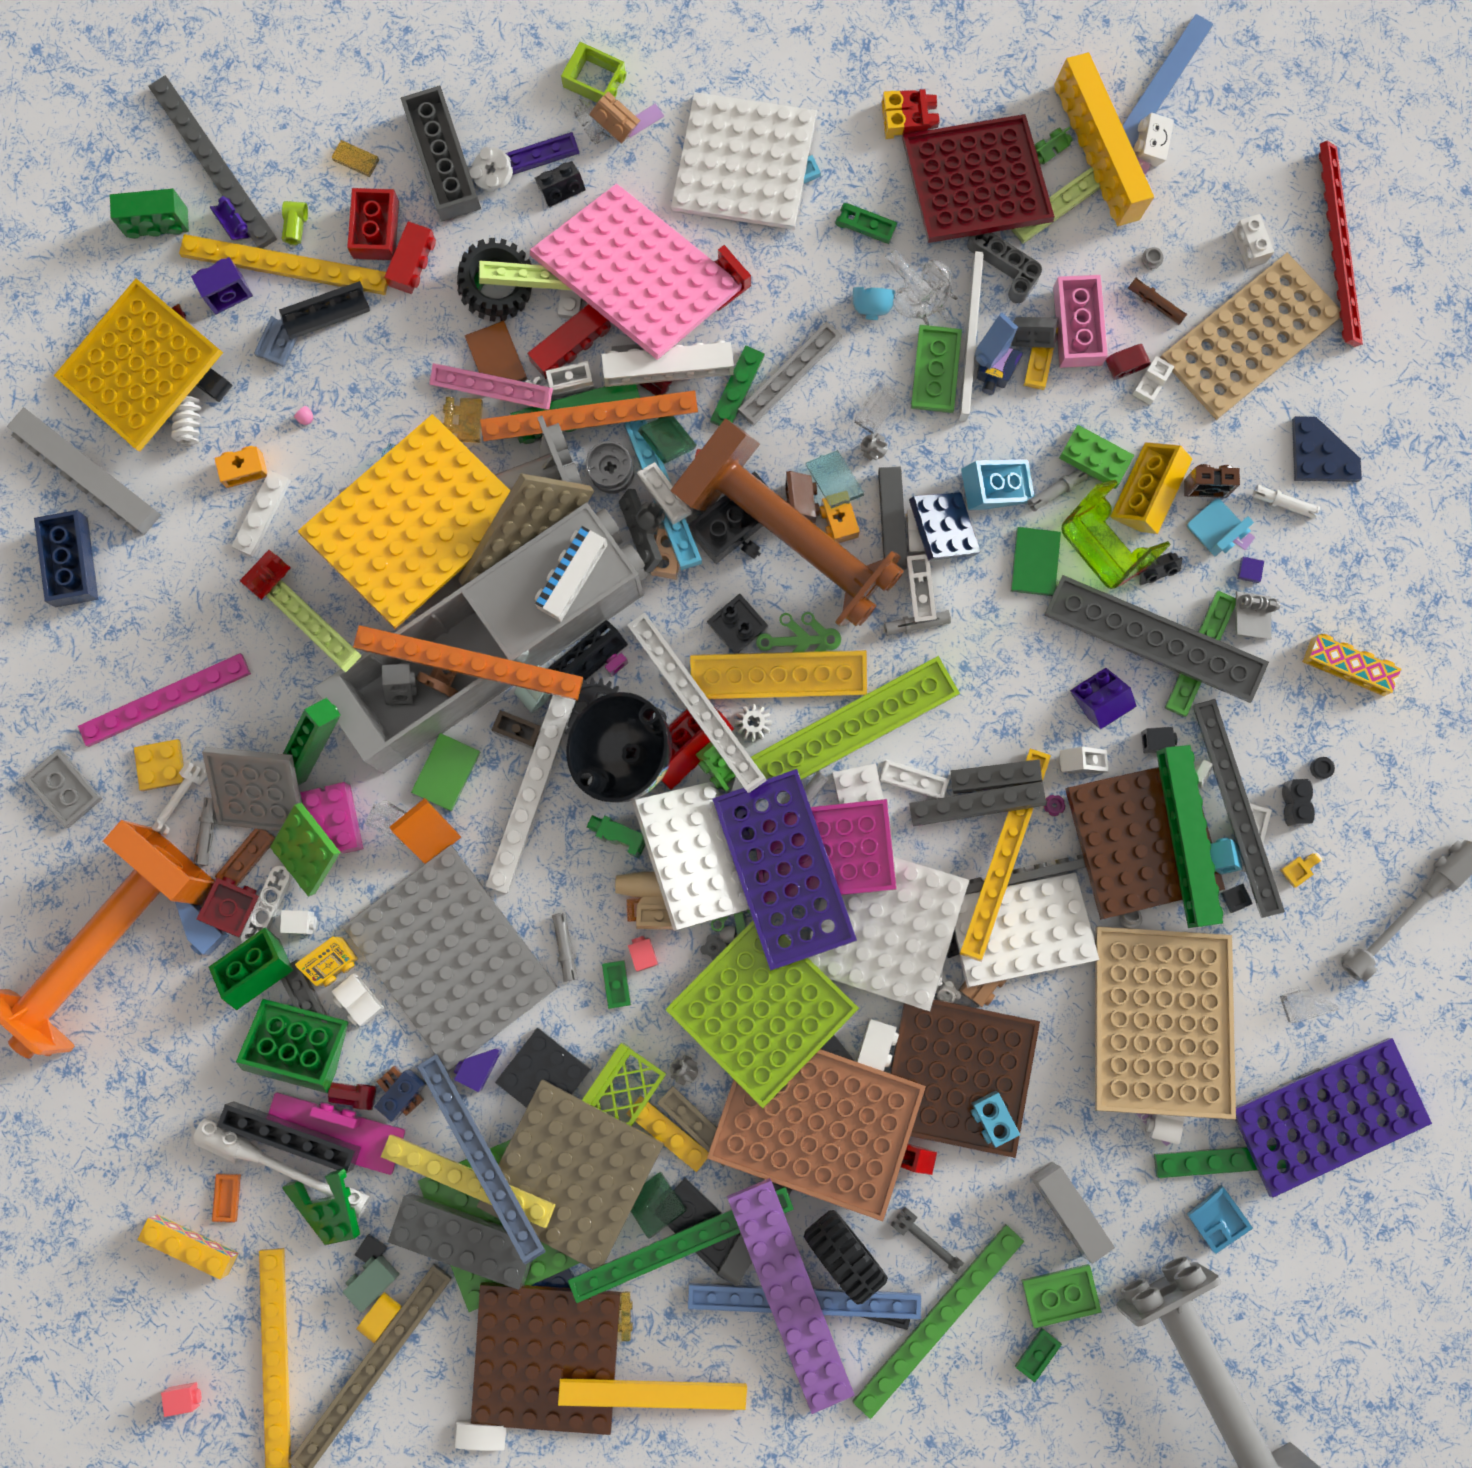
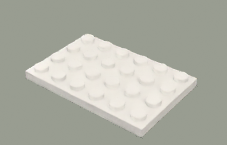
M713 782L661 793L632 802L673 931L750 910L712 798L720 796Z
M1076 873L1007 886L982 962L959 954L967 988L1099 960ZM981 892L966 894L954 930L959 953Z

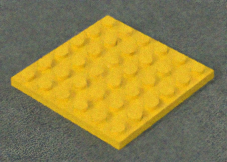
M135 278L54 374V377L133 448L140 452L223 352Z

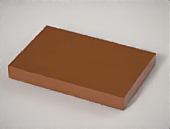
M504 321L464 335L479 373L517 381L527 380Z

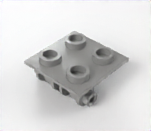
M1236 591V635L1271 640V612L1280 609V602L1277 599H1271L1270 596Z

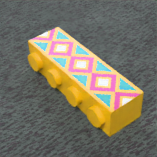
M1318 634L1311 638L1302 661L1303 663L1379 695L1386 696L1393 693L1401 672V668L1396 667L1394 662L1375 658L1374 654L1353 649V645L1334 641L1333 637L1327 634Z
M158 1214L147 1218L137 1239L219 1280L229 1275L239 1254Z

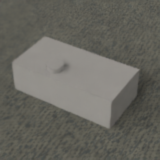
M1051 1162L1030 1177L1063 1226L1061 1229L1069 1240L1073 1241L1085 1259L1093 1264L1115 1248L1061 1166Z

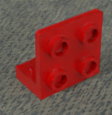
M725 245L718 249V259L714 262L729 273L738 285L742 284L739 292L717 309L718 311L751 287L750 273Z

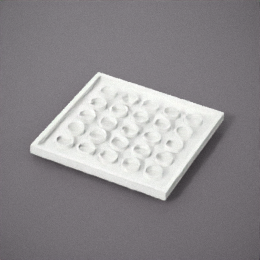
M694 92L671 210L795 230L817 110Z
M893 857L897 890L842 895L857 941L809 957V959L829 979L930 1011L969 880ZM823 898L821 899L818 911H823L827 907V901ZM825 920L821 928L825 933H830L834 930L835 925L833 921ZM811 931L809 940L813 936V931Z

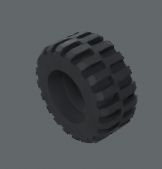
M829 1210L805 1230L804 1238L809 1247L842 1290L857 1305L863 1304L887 1283L888 1277L835 1210Z

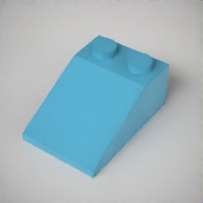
M1028 460L975 461L961 468L968 510H987L1026 504L1029 498L1034 497Z

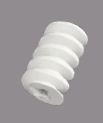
M187 396L173 412L172 421L174 423L171 425L173 430L171 437L176 442L181 444L199 443L198 439L193 438V436L200 434L199 431L194 430V428L200 427V423L194 421L201 418L199 414L194 413L201 410L200 406L195 405V403L200 402L199 399Z

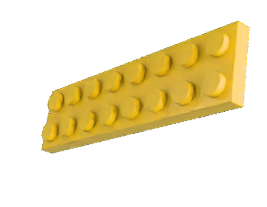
M866 650L690 655L691 676L708 699L867 694Z

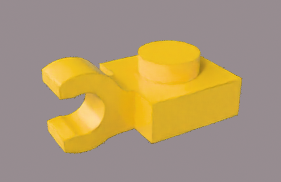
M1317 852L1310 854L1304 860L1298 856L1281 868L1280 871L1293 888H1296L1314 875L1310 868L1322 861V858Z

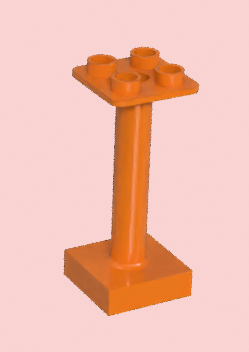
M121 820L103 842L133 867L134 870L22 997L10 989H0V1024L13 1035L9 1039L8 1044L19 1055L31 1059L34 1054L51 1056L52 1054L71 1052L75 1045L49 1022L50 1017L160 892L169 900L196 905H202L205 902L215 880L198 865L194 864L191 859L162 834L154 831L152 827Z

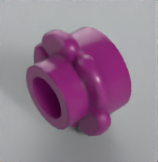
M1049 795L1046 798L1047 805L1043 807L1046 812H1049V815L1058 816L1059 813L1065 811L1066 806L1061 796Z

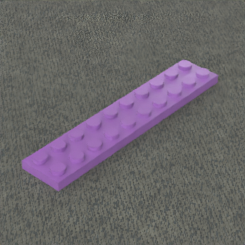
M766 1179L728 1195L729 1204L811 1414L855 1396L771 1179Z

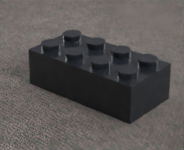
M754 471L752 475H754L757 479H759L762 483L765 484V482ZM725 495L688 524L695 541L715 564L763 527V525Z

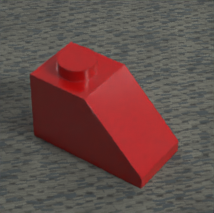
M908 1144L901 1168L915 1173L932 1175L937 1152Z

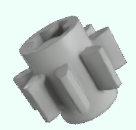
M879 433L867 435L861 443V450L864 452L863 456L870 461L872 459L877 461L884 457L887 452V443L884 442L885 437Z
M684 1055L682 1059L677 1057L670 1066L671 1078L681 1085H685L686 1081L692 1083L698 1075V1068L696 1067L698 1063L687 1055Z

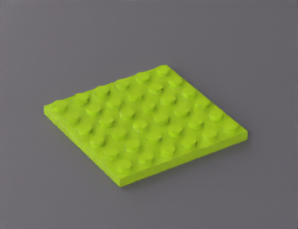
M752 921L665 1010L764 1108L852 1017L859 1007L809 958L770 971L754 921ZM782 935L778 943L782 948H787L790 946L791 941L785 935Z

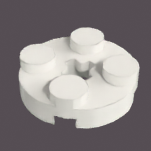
M484 147L474 159L470 175L480 188L487 192H495L494 190L502 189L509 183L513 167H511L509 156L502 150ZM494 165L495 172H490L489 174V168Z

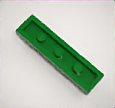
M745 345L734 368L733 375H731L710 419L711 423L720 426L725 418L734 423L738 409L745 400L765 357V353Z

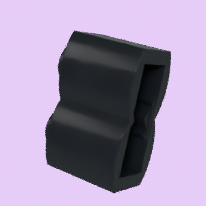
M1293 779L1284 782L1282 796L1286 803L1284 820L1287 826L1312 824L1315 818V810L1311 802L1313 797L1311 781L1309 779Z

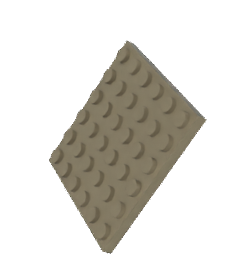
M541 1080L498 1165L509 1185L555 1204L546 1228L530 1222L539 1240L594 1269L605 1264L664 1143L549 1082ZM481 1200L479 1201L478 1208L499 1219L492 1205Z

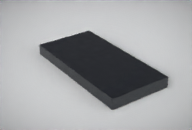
M686 1177L654 1211L674 1233L722 1214ZM740 1233L695 1253L717 1273Z

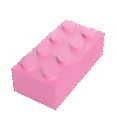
M1101 275L1058 277L1053 287L1055 317L1059 318L1057 327L1060 368L1102 366L1108 355Z

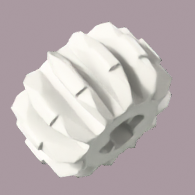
M752 704V711H749L745 706L743 707L745 715L740 712L737 713V717L741 720L735 721V725L742 726L737 730V733L745 732L744 740H747L749 735H752L751 740L755 742L756 735L763 740L764 735L762 732L770 734V729L766 726H771L772 721L766 720L770 717L769 712L762 715L764 711L763 706L758 711H755L756 705ZM750 719H753L754 721L758 720V727L755 728L753 725L749 726L748 724H750Z

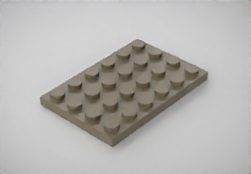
M521 473L473 553L472 558L458 580L461 585L464 586L586 502L588 503L594 493L593 488L590 485Z

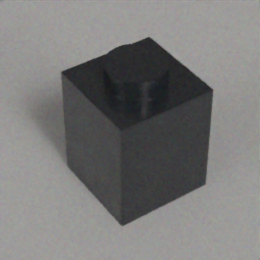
M1173 727L1146 728L1141 732L1143 753H1156V751L1163 748L1174 747L1178 743L1177 734L1173 731Z

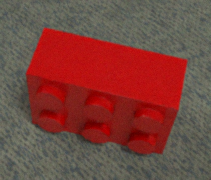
M352 188L347 248L353 259L392 260L396 250L399 199L394 189Z

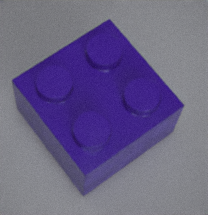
M230 257L220 259L214 265L200 269L191 276L202 299L215 315L253 297L243 275Z

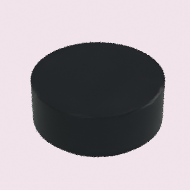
M1319 757L1311 763L1310 771L1315 778L1323 780L1334 774L1335 765L1331 759Z

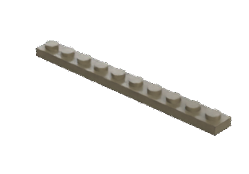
M436 1264L430 1268L288 1461L295 1468H314L452 1279L449 1274Z

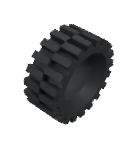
M489 238L488 244H485L484 239L478 241L477 248L474 244L469 246L468 253L464 252L461 262H459L457 275V291L459 296L462 295L461 301L464 306L469 304V311L472 314L477 310L479 318L484 320L485 315L490 316L489 321L495 322L497 316H500L501 321H506L508 314H510L511 318L517 316L518 310L522 312L532 291V287L515 286L513 292L508 296L495 299L485 296L476 287L474 277L479 271V261L532 265L530 259L525 261L526 253L523 250L519 253L517 252L518 245L512 242L509 247L506 245L507 240L502 238L500 243H495V238Z

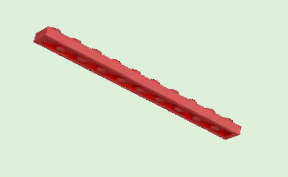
M1327 140L1320 143L1319 160L1323 167L1321 177L1325 183L1326 191H1324V198L1328 205L1326 216L1330 222L1329 238L1333 244L1331 255L1335 262L1336 270L1334 271V277L1338 282L1337 298L1341 305L1339 316L1344 328L1342 330V338L1345 343L1357 347L1363 345L1338 151L1337 146Z

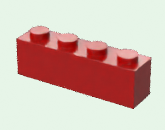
M588 304L527 353L529 360L541 375L547 379V370L560 368L566 363L573 362L578 353L589 349L593 341L598 337L605 336L611 328L610 321Z

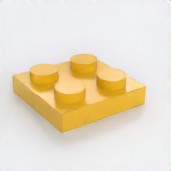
M175 739L134 747L140 791L182 783L184 777L179 772L184 764L180 740Z

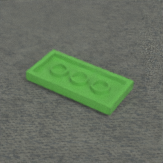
M919 325L911 409L954 412L962 329Z

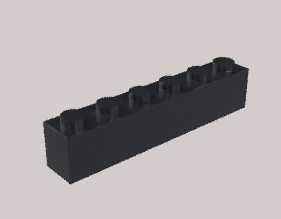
M235 1101L224 1105L217 1124L219 1128L335 1170L345 1169L346 1174L354 1169L361 1147Z

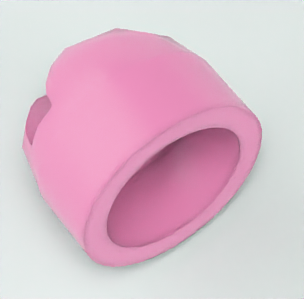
M304 406L294 415V418L300 424L308 425L313 420V414L307 406Z

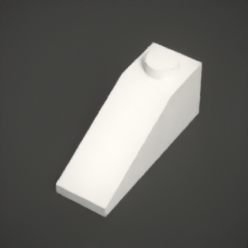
M926 554L908 556L907 563L915 622L935 620L937 617L930 561H928Z

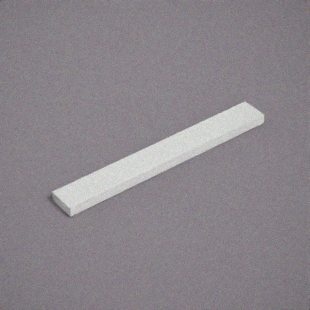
M975 251L972 260L958 421H966L968 419L971 406L984 255L983 252Z

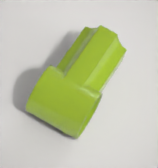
M284 201L282 204V216L284 219L282 241L290 245L301 244L303 225L308 219L307 203Z

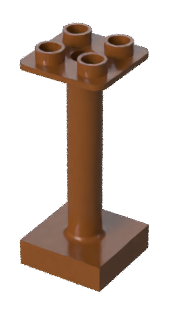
M725 418L670 491L691 508L704 512L723 493L845 591L843 612L835 621L838 626H846L850 622L854 626H861L877 606L869 600L875 590L880 587L883 591H889L904 573V570L897 565L901 556L891 551L885 559L867 566L743 467L760 443Z

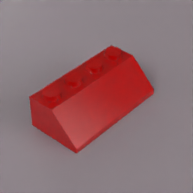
M688 709L668 726L672 739V756L668 770L661 782L670 790L678 785L691 770L696 768L698 763H700L696 754L711 742ZM716 709V711L722 717V719L730 728V730L733 731L734 727L729 723L725 716L719 710Z

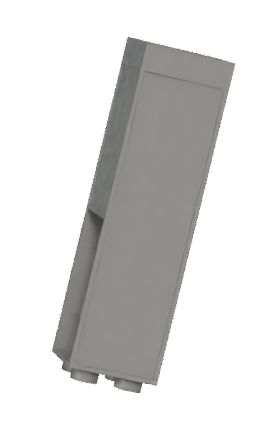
M586 502L400 628L395 634L533 666H542L596 629L606 619L609 620L644 596L641 581L648 577L643 569L645 564L631 544L620 549L618 545L623 542L617 533L620 530L609 512L604 508L595 514ZM584 526L605 538L608 545L562 622L537 609L534 599L537 592L541 588L544 589L548 583L546 579L552 569L555 570L560 563L558 559L564 549L568 550L571 545L570 539L576 530L579 531ZM365 652L347 672L340 669L316 685L314 689L322 700L327 697L337 707L341 714L337 723L362 760L382 773H386L437 738L440 733L443 734L512 685L457 673L450 687L459 692L452 697H448L444 693L436 691L416 680L419 671L430 676L434 667ZM409 664L410 672H415V682L417 685V695H413V704L386 705L382 686V665ZM442 669V671H443L444 674H447V673L450 672V671H448V670Z

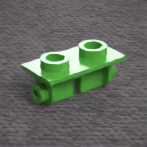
M1059 127L1049 134L1050 138L1048 140L1042 139L1034 144L1040 164H1045L1056 156L1052 150L1053 147L1058 154L1071 145L1073 139L1070 134H1066L1070 127L1062 130Z

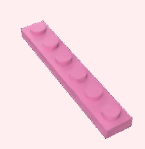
M435 363L432 364L429 384L548 410L550 409L553 392L551 387Z

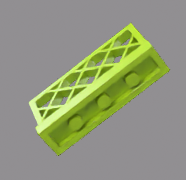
M620 1043L582 1101L594 1107L597 1105V1108L601 1110L600 1099L602 1096L611 1094L614 1108L602 1111H614L615 1118L619 1119L618 1110L630 1108L632 1118L629 1122L625 1123L632 1126L666 1076V1073L636 1053L625 1043ZM630 1055L638 1059L640 1070L627 1072L625 1062ZM642 1063L648 1066L649 1068L643 1069ZM623 1067L624 1073H619V1071ZM653 1070L660 1076L654 1084L646 1085L643 1071ZM640 1072L643 1086L630 1088L628 1074ZM624 1075L627 1089L614 1091L613 1080L617 1076ZM610 1086L611 1092L605 1093ZM647 1087H652V1088L650 1089V1091L648 1092V1094H647L646 1088H647ZM643 1088L644 1100L642 1103L633 1104L631 1090ZM627 1091L630 1105L617 1107L615 1094ZM639 1106L636 1112L634 1113L633 1107Z

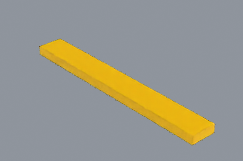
M560 1379L558 1406L746 1410L747 1384Z

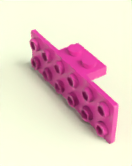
M279 1092L274 1094L268 1113L361 1147L355 1165L388 1175L393 1173L396 1164L381 1157L389 1135H395L403 1139L405 1135L404 1129L357 1116L356 1112L343 1109L340 1111L334 1109V1105L321 1102V1104H316Z

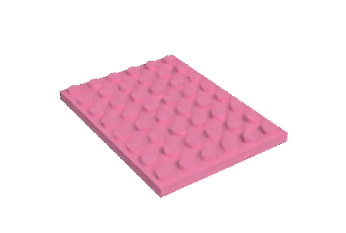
M617 183L530 249V256L656 360L739 292L742 284L738 285L729 273Z

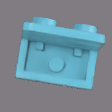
M1215 499L1187 524V528L1216 557L1221 551L1226 554L1235 546L1233 541L1237 537L1241 540L1251 532L1249 527L1254 522L1249 516L1241 522L1220 499Z

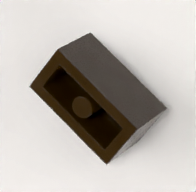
M500 710L491 730L496 735L534 750L541 726Z

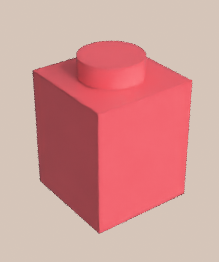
M641 936L633 939L632 944L628 945L636 972L659 965L651 939L645 940V937Z
M197 1382L172 1386L161 1393L164 1417L193 1412L200 1406L199 1403H201L202 1396L200 1389L197 1388Z

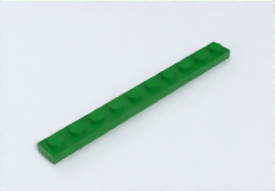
M785 1186L775 1190L784 1214L794 1210ZM731 1209L570 1278L568 1283L576 1303H579L741 1232Z

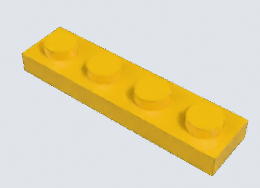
M640 1095L634 1104L642 1103L644 1097ZM648 1101L635 1122L657 1140L663 1142L665 1147L697 1172L707 1160L709 1152ZM639 1106L633 1107L634 1113L636 1112ZM629 1109L626 1114L632 1118L631 1110Z

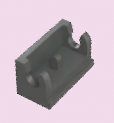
M1015 318L1013 323L1018 328L1011 346L1054 348L1058 338L1056 328L1059 324V318Z

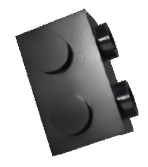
M572 161L562 163L559 167L545 171L534 178L548 207L586 190L581 174Z

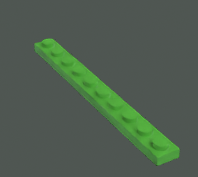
M1006 1224L853 1399V1403L870 1420L1024 1243V1240Z

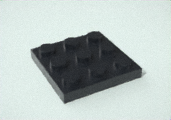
M538 1027L495 1083L527 1108L541 1080H545L572 1095L591 1069Z

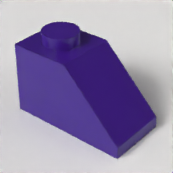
M495 1048L466 1058L463 1062L459 1061L454 1070V1073L457 1074L454 1080L477 1092L482 1091L503 1049Z

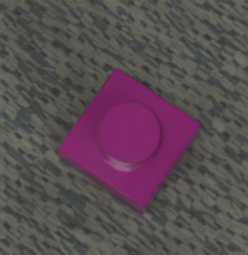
M622 653L618 656L614 654L606 661L607 665L604 667L612 677L628 664V660Z

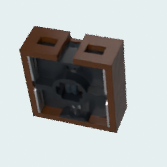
M1200 464L1184 479V496L1227 498L1240 485V468H1232L1231 465H1221L1217 469L1209 464Z

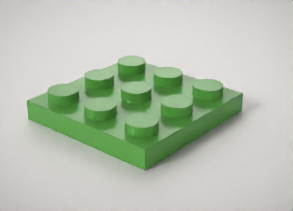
M302 802L293 806L270 846L274 854L308 897L316 894L341 853Z

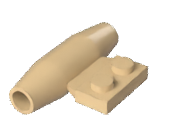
M655 872L616 875V894L641 898L637 904L636 929L673 930Z

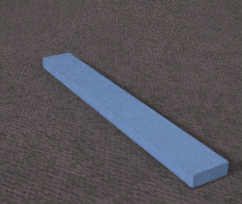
M1195 14L1123 124L1132 148H1134L1138 140V125L1140 121L1150 113L1156 114L1211 30L1213 23L1200 15Z

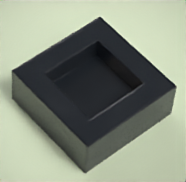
M1243 883L1221 892L1230 913L1253 904Z
M368 1234L355 1253V1256L366 1263L372 1256L375 1259L382 1256L388 1246Z

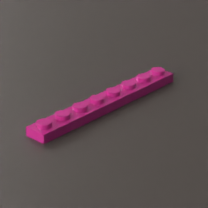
M239 653L79 725L78 728L85 745L90 747L244 678L251 673L244 656Z

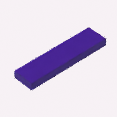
M573 132L507 152L506 154L511 160V167H513L512 175L580 153Z

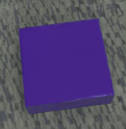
M1243 556L1240 561L1237 579L1260 583L1265 561Z

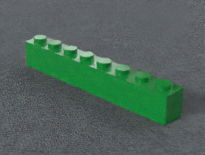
M1191 745L1166 747L1156 751L1187 926L1188 928L1223 924V909L1220 906L1218 897L1219 887L1214 876L1215 865L1210 854L1211 843L1207 838L1206 832L1207 821L1203 816L1202 810L1203 799L1199 794V778L1194 767L1195 756L1193 751H1191Z

